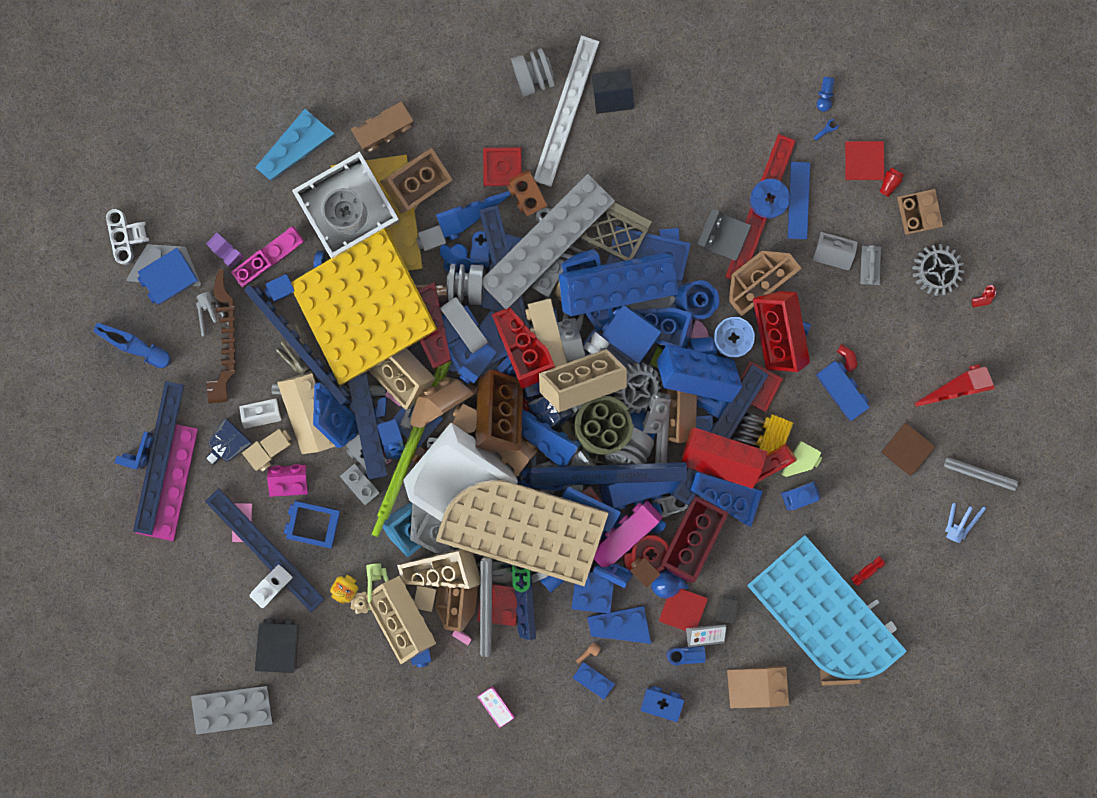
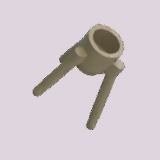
M295 325V330L301 336L299 340L304 345L305 343L299 330L298 325ZM281 341L282 346L291 356L293 362L280 349H276V351L295 372L297 371L300 375L310 369L300 356L297 358L286 343Z

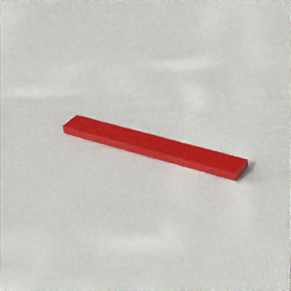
M780 134L777 135L761 181L776 179L781 182L796 140ZM767 194L765 201L773 204L772 200H774V197ZM750 208L745 221L746 224L751 226L748 237L738 260L734 261L731 259L725 278L730 280L734 272L753 258L767 220L755 214L752 208Z

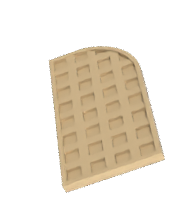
M488 480L469 486L450 502L444 512L436 541L585 586L608 512L512 482Z

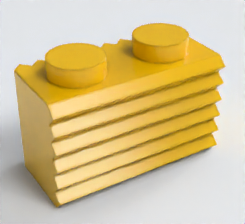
M772 414L770 418L766 417L763 428H765L764 434L759 436L756 446H759V449L768 451V453L783 446L787 442L793 422Z

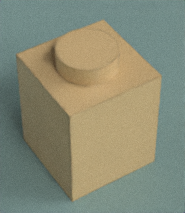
M278 429L260 441V443L272 458L291 445L289 441L292 439L286 430Z
M259 441L242 452L255 471L260 469L263 472L271 466L270 461L272 458Z
M417 585L414 600L417 609L432 612L437 588H433L432 585Z

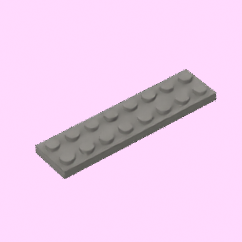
M587 174L482 279V287L507 310L615 200Z

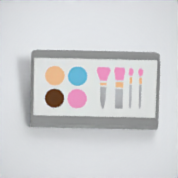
M726 624L686 628L688 647L725 643Z

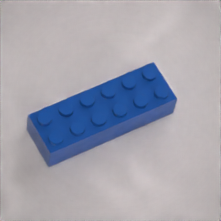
M667 253L559 274L562 309L564 313L570 316L678 294L675 257Z

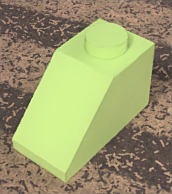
M799 441L793 452L797 458L796 462L785 467L781 475L787 477L811 470L814 466L817 468L822 459L820 457L821 452Z

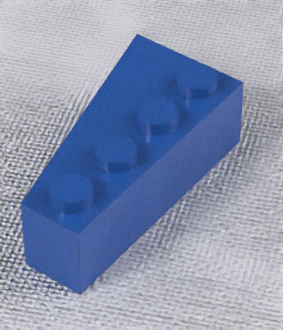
M680 481L598 485L603 503L619 510L626 508V505L630 503L636 505L644 503V499H659L662 497V494H672Z

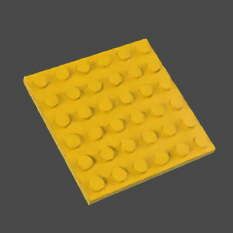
M387 228L380 230L334 259H329L291 282L295 291L293 293L339 385H344L438 330Z

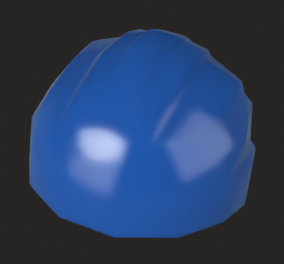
M669 570L660 571L661 575L651 583V589L661 598L674 597L679 593L680 589L689 588L684 579L674 575Z

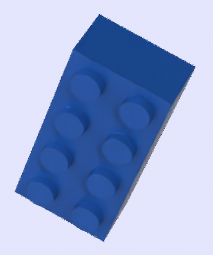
M666 345L657 359L664 388L732 403L742 388L735 360L671 345Z

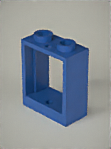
M294 501V504H290L288 515H291L290 523L286 522L284 534H287L286 539L330 549L333 548L341 510ZM299 507L331 514L325 542L293 535Z

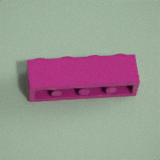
M648 501L643 505L638 503L632 509L634 513L630 517L625 515L618 522L620 524L618 528L612 527L610 532L605 534L607 538L603 541L600 539L594 560L601 567H609V565L614 564L661 521L662 515Z

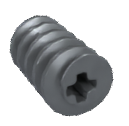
M746 412L747 416L742 418L745 423L738 424L742 430L735 431L739 438H733L732 440L749 446L756 445L757 442L753 438H759L760 436L756 433V430H762L758 424L765 423V421L758 416Z

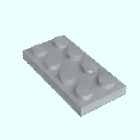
M268 686L191 696L196 734L273 724Z

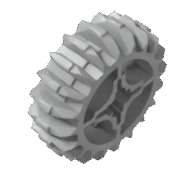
M933 244L930 247L931 251L925 247V255L922 252L918 253L921 260L914 259V262L919 265L912 267L913 270H918V273L913 274V277L919 276L920 278L915 283H923L920 288L921 290L928 287L927 294H930L934 289L935 296H938L939 290L942 295H946V288L950 293L953 292L951 285L957 288L959 285L956 280H963L958 274L965 272L964 270H959V267L964 266V263H957L961 256H953L956 253L955 249L949 253L950 246H946L943 250V245L939 244L936 250ZM938 254L946 256L952 264H943L940 258H938ZM932 255V267L923 270L925 261ZM935 265H938L940 268L947 267V269L940 272L941 275L938 272H929L937 268ZM953 269L952 278L945 284V273ZM933 275L939 286L930 283L925 276Z
M633 362V365L627 364L626 392L625 388L614 392L612 397L621 401L629 409V413L635 412L640 414L641 410L647 412V406H650L652 400L651 397L655 393L661 394L658 389L662 388V384L659 383L662 379L651 365H646L644 362L640 364ZM632 385L638 386L641 390L634 388Z

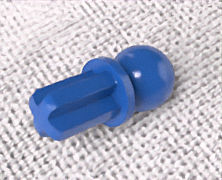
M829 76L823 78L821 91L818 93L822 97L817 100V108L823 112L830 110L832 101L829 97L834 96L832 93L834 78Z

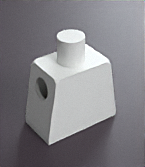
M278 565L249 596L261 608H264L293 577L283 567ZM274 578L278 581V585L272 583Z

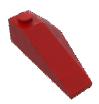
M510 307L507 310L504 309L492 314L522 389L538 383L539 373L555 368L546 346L538 340L536 335L527 328Z
M980 364L970 366L969 371L963 372L914 402V407L995 389L987 367L981 368Z

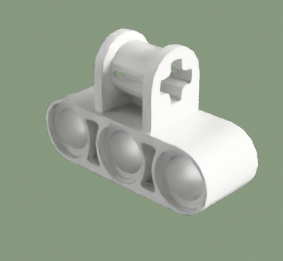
M112 209L107 213L106 220L114 258L118 263L127 265L134 258L132 245L149 241L144 227L146 222L127 225L125 214L120 210ZM119 213L121 216L120 221L113 223L112 216ZM119 232H123L125 235L122 242L116 241V234ZM122 251H127L129 254L128 259L125 261H121L119 257Z

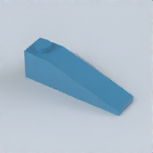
M412 502L391 514L383 525V529L389 539L407 557L422 547L410 540Z

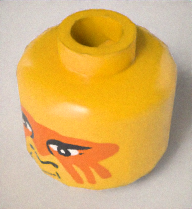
M346 575V577L338 576L330 588L331 597L342 604H345V602L350 603L359 590V587L355 584L357 580L349 575Z

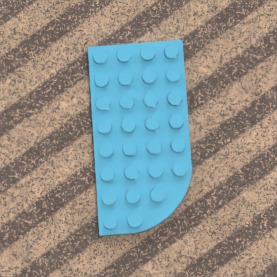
M805 535L747 585L820 669L833 676L844 679L873 677L885 671L907 652Z

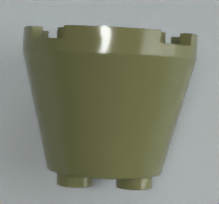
M602 396L584 403L576 415L574 440L581 443L580 448L589 453L606 455L621 450L627 445L633 434L634 424H632V419L628 412L629 409L621 401L610 396Z

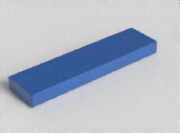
M791 162L787 239L807 240L810 163Z

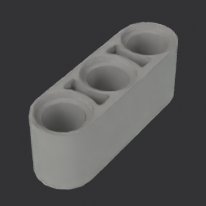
M456 297L440 308L472 354L488 344L486 338Z

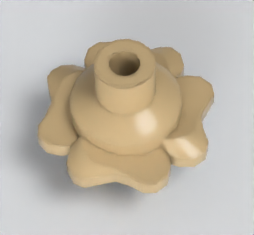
M357 592L352 599L350 608L355 610L356 614H366L368 609H370L364 598L367 592Z

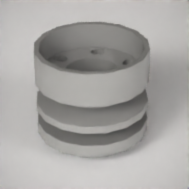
M542 48L537 49L538 59H535L533 51L530 52L529 62L526 61L523 55L511 58L523 97L535 93L534 84L536 83L539 84L542 90H545L543 83L545 80H547L549 88L554 87V74L549 59L544 54Z
M336 189L329 193L323 202L324 218L332 229L340 234L356 233L366 223L367 208L359 195L351 189ZM343 211H349L350 215L344 216L342 213Z
M456 264L450 265L446 287L449 301L457 295L461 304L463 303L464 296H468L469 305L483 304L484 288L482 287V279L485 277L484 265H471L469 273H465L464 264H460L459 273H457Z
M633 428L632 437L627 445L615 453L606 454L605 460L609 465L646 464V458L649 457L652 451L654 441L643 431Z

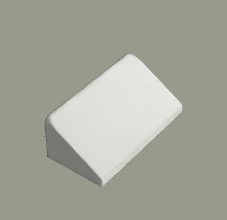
M277 398L239 406L244 429L281 421Z

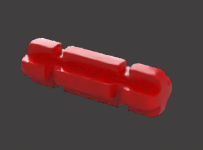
M877 557L873 560V563L868 564L859 571V574H855L851 578L852 582L859 586L863 583L864 579L867 580L876 573L878 568L881 569L885 566V562L881 557Z

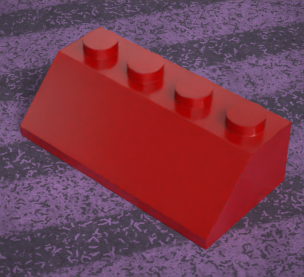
M779 291L753 298L766 369L799 372L810 364L797 292Z
M691 428L680 463L686 462L687 468L753 489L762 471L768 451L701 429Z

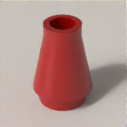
M891 167L886 172L879 192L890 197L891 193L902 183L904 174Z

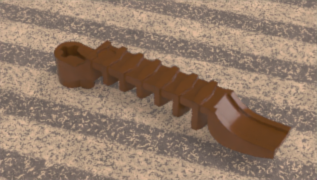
M224 269L218 270L216 275L214 296L220 302H229L228 306L215 307L216 313L229 312V316L219 317V323L229 322V327H221L222 334L229 333V337L221 338L222 344H229V348L221 349V354H229V359H221V365H225V369L220 371L221 376L218 380L206 381L208 404L228 402L226 382L232 374L236 373V369H234V364H236V359L234 358V354H236L234 343H236L234 337L235 305H233V298L227 293L224 286Z

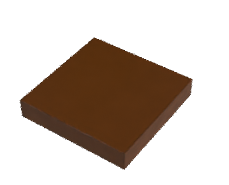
M904 423L881 453L909 476H912L935 446L907 423Z

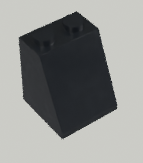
M264 619V622L259 623L255 671L294 673L297 670L299 624H295V620H283V623H275V619Z

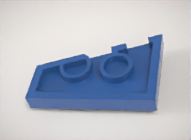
M644 606L587 617L591 636L651 644Z

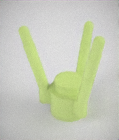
M381 564L366 565L368 602L372 601V581L381 580V576H383L385 582L389 581L386 568H382Z

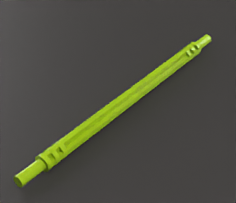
M452 360L436 369L435 379L431 386L434 387L439 384V380L446 377ZM413 426L377 514L378 520L371 534L379 538L385 520L389 518L425 426L422 428Z

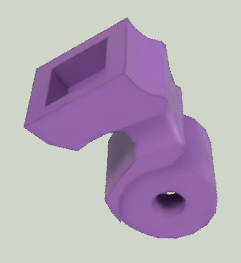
M217 232L206 243L232 269L244 257L239 251L233 249V246Z

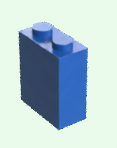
M175 248L139 270V277H137L142 287L146 286L150 293L147 295L153 304L157 303V305L165 303L199 282L179 248Z
M628 305L619 306L612 314L615 316L612 322L608 321L601 331L604 333L601 337L637 363H641L663 330Z

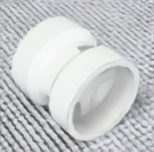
M594 332L591 336V342H587L583 348L590 354H594L607 348L610 343Z

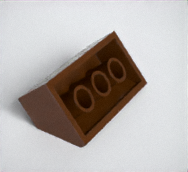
M491 369L478 378L476 448L489 452L517 451L521 449L523 389L518 378Z

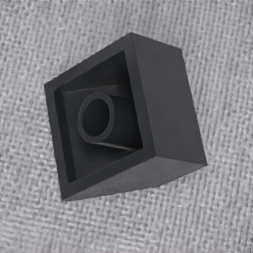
M630 69L591 74L596 114L634 109Z

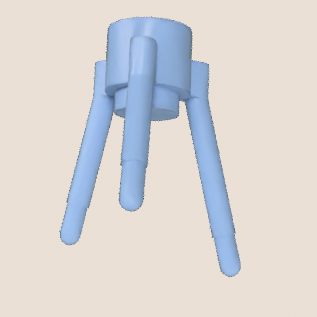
M953 503L948 526L945 530L948 532L946 537L957 543H960L962 539L965 540L968 532L986 510L985 507H982L965 529L963 527L972 511V507L968 508L960 525L954 524L952 527L956 504Z

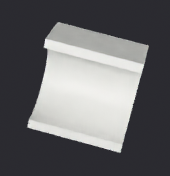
M360 152L292 190L331 259H334L380 230L388 229L400 222ZM336 189H351L359 195L367 208L366 223L356 233L340 234L332 229L324 218L323 202L327 195ZM343 211L342 214H343L344 216H346V215H350V212H349V211H347V212H344V211Z
M453 423L448 425L403 480L409 501L442 521L444 512L450 502L469 486L488 480H504L515 484L518 481L513 474V468L508 463L504 465L499 454L476 448V439Z

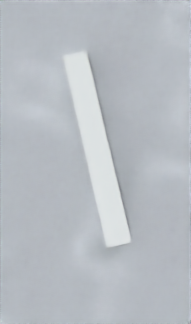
M585 36L580 38L534 176L537 183L549 187L552 186L599 45L597 40Z

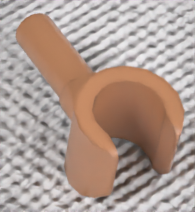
M592 643L576 662L578 664L581 663L590 653L596 656L601 647L596 643Z

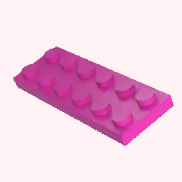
M176 424L153 535L136 532L137 534L174 541L197 438V428Z

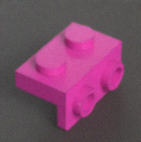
M294 464L292 466L276 465L268 467L269 497L308 494L306 465Z

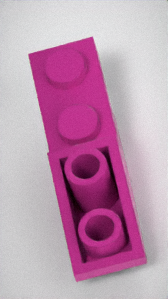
M292 226L240 264L231 273L240 286L244 287L291 254L293 250L305 241L296 228Z

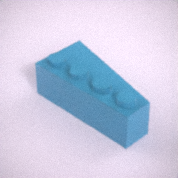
M304 109L255 168L270 181H274L336 135Z

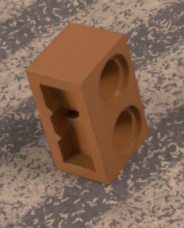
M529 169L509 179L510 185H508V189L512 196H517L519 201L516 204L521 213L525 212L526 216L547 206ZM525 181L527 186L524 189L517 188V183ZM528 198L536 200L532 206L526 205L525 202Z

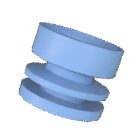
M730 317L724 319L717 326L714 332V343L721 355L727 358H739L750 351L754 344L755 334L752 326L746 320L740 317ZM731 333H735V336H739V339L736 340V343H733L732 340L728 339V337H731Z

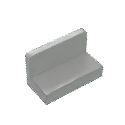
M821 232L813 261L850 270L858 242Z

